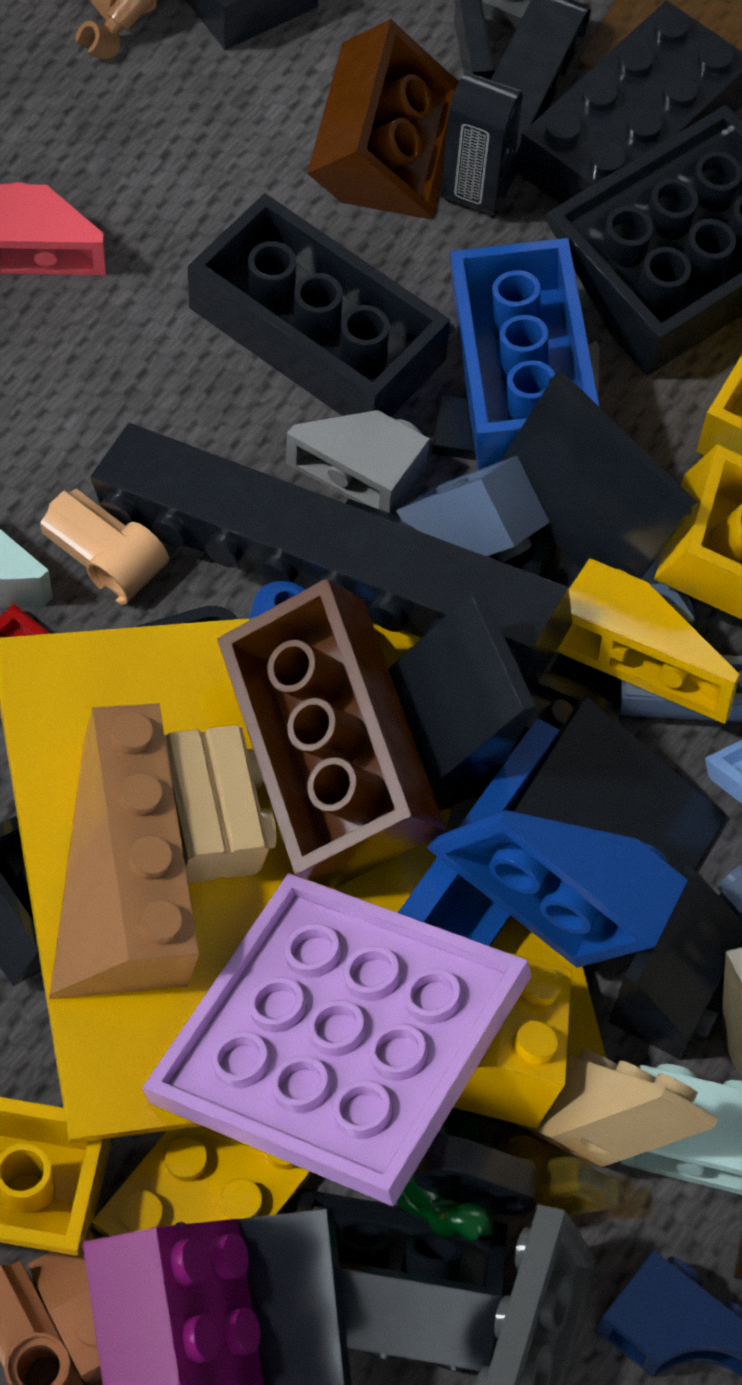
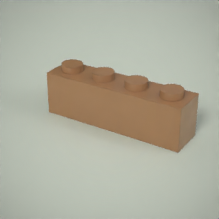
M160 703L92 707L83 744L49 999L187 987L194 970L199 950Z

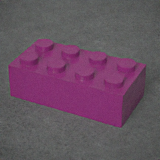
M238 1219L154 1227L82 1242L103 1385H264L258 1352L260 1326L251 1307L246 1275L249 1257L245 1242L240 1236Z

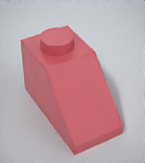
M23 182L0 184V274L106 275L105 245L102 231L48 185L27 184Z

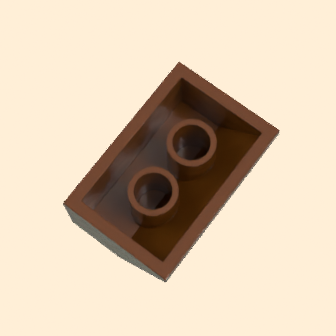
M392 19L343 42L307 174L341 203L425 219L433 218L442 182L448 114L459 81Z

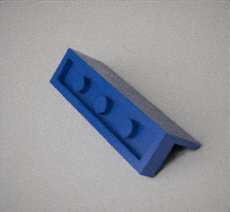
M536 718L459 828L502 811H510L558 738L560 730ZM438 857L398 912L399 914L490 947L512 917Z

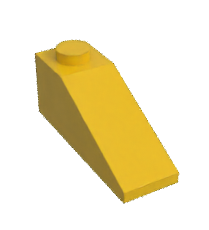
M589 558L569 588L573 624L556 652L725 724L731 713L740 674L648 582L629 575L625 571L612 568Z

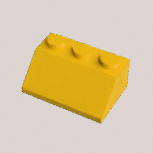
M0 1097V1242L78 1256L83 1245L82 1242L86 1238L97 1211L111 1149L110 1138L69 1144L64 1108Z

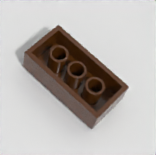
M326 578L217 638L295 875L334 889L432 840L433 837L447 832L368 610L362 598Z

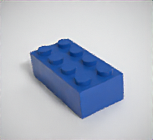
M568 238L450 251L453 305L478 470L501 461L548 386L550 378L560 371H563L599 406Z

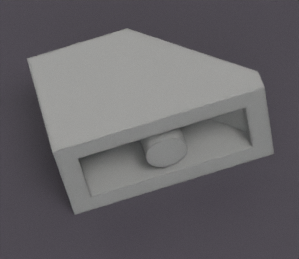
M379 410L294 424L287 432L286 464L349 499L394 514L427 468L430 438L423 435L412 423L402 419L395 420Z

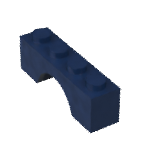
M653 1250L603 1315L595 1332L651 1377L679 1364L703 1362L724 1367L742 1378V1307L731 1301L722 1304L701 1287L703 1280L691 1266L673 1256L666 1260Z

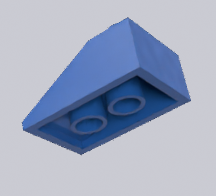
M508 810L433 837L427 847L429 851L576 968L655 947L688 881L667 863V858L661 851L649 844L642 843L639 839Z

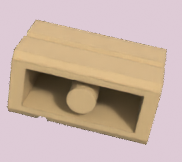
M239 725L209 728L205 732H201L198 729L168 733L165 736L188 883L216 880L221 876L224 878L250 876L261 872L269 849L276 846V825L272 810L270 808L260 809L256 788L262 787L263 777L253 748L247 749L243 728H240Z

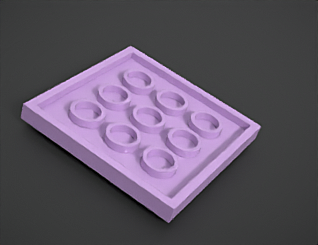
M288 873L142 1089L148 1102L152 1105L394 1206L532 977L528 960Z

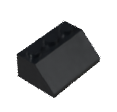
M306 1189L301 1190L296 1212L312 1211L318 1206H322L325 1209L334 1208L348 1348L363 1350L371 1356L382 1359L403 1357L432 1362L450 1371H464L467 1369L480 1371L483 1366H490L495 1339V1317L503 1292L507 1224L493 1222L492 1235L480 1236L472 1242H469L462 1236L446 1239L434 1233L430 1228L429 1222L412 1216L399 1205L391 1206L382 1202Z

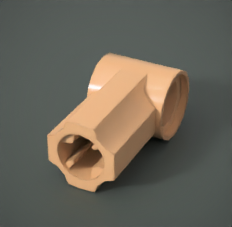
M78 489L70 492L64 490L49 504L48 511L40 522L42 534L84 565L89 577L98 588L102 589L106 586L119 597L115 601L122 605L127 604L169 562L167 550L150 530L136 522H130L125 526Z

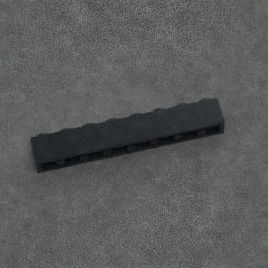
M132 423L126 425L90 476L100 507L125 526L130 522L139 523L171 546L182 547L185 545L208 554L214 561L225 567L234 568L239 566L260 574L269 583L286 581L308 589L328 578L362 598L370 618L377 625L391 632L403 630L423 638L470 594L484 591L522 677L536 683L540 680L573 624L569 587Z

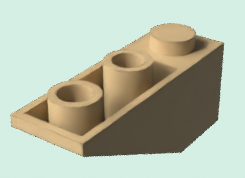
M583 1048L578 1058L567 1055L565 1085L537 1129L520 1124L516 1125L570 1155L604 1167L714 1129L718 1118L693 1104L698 1092L690 1086L662 1073H658L657 1077H654L650 1073L625 1061L620 1060L617 1065L609 1059Z

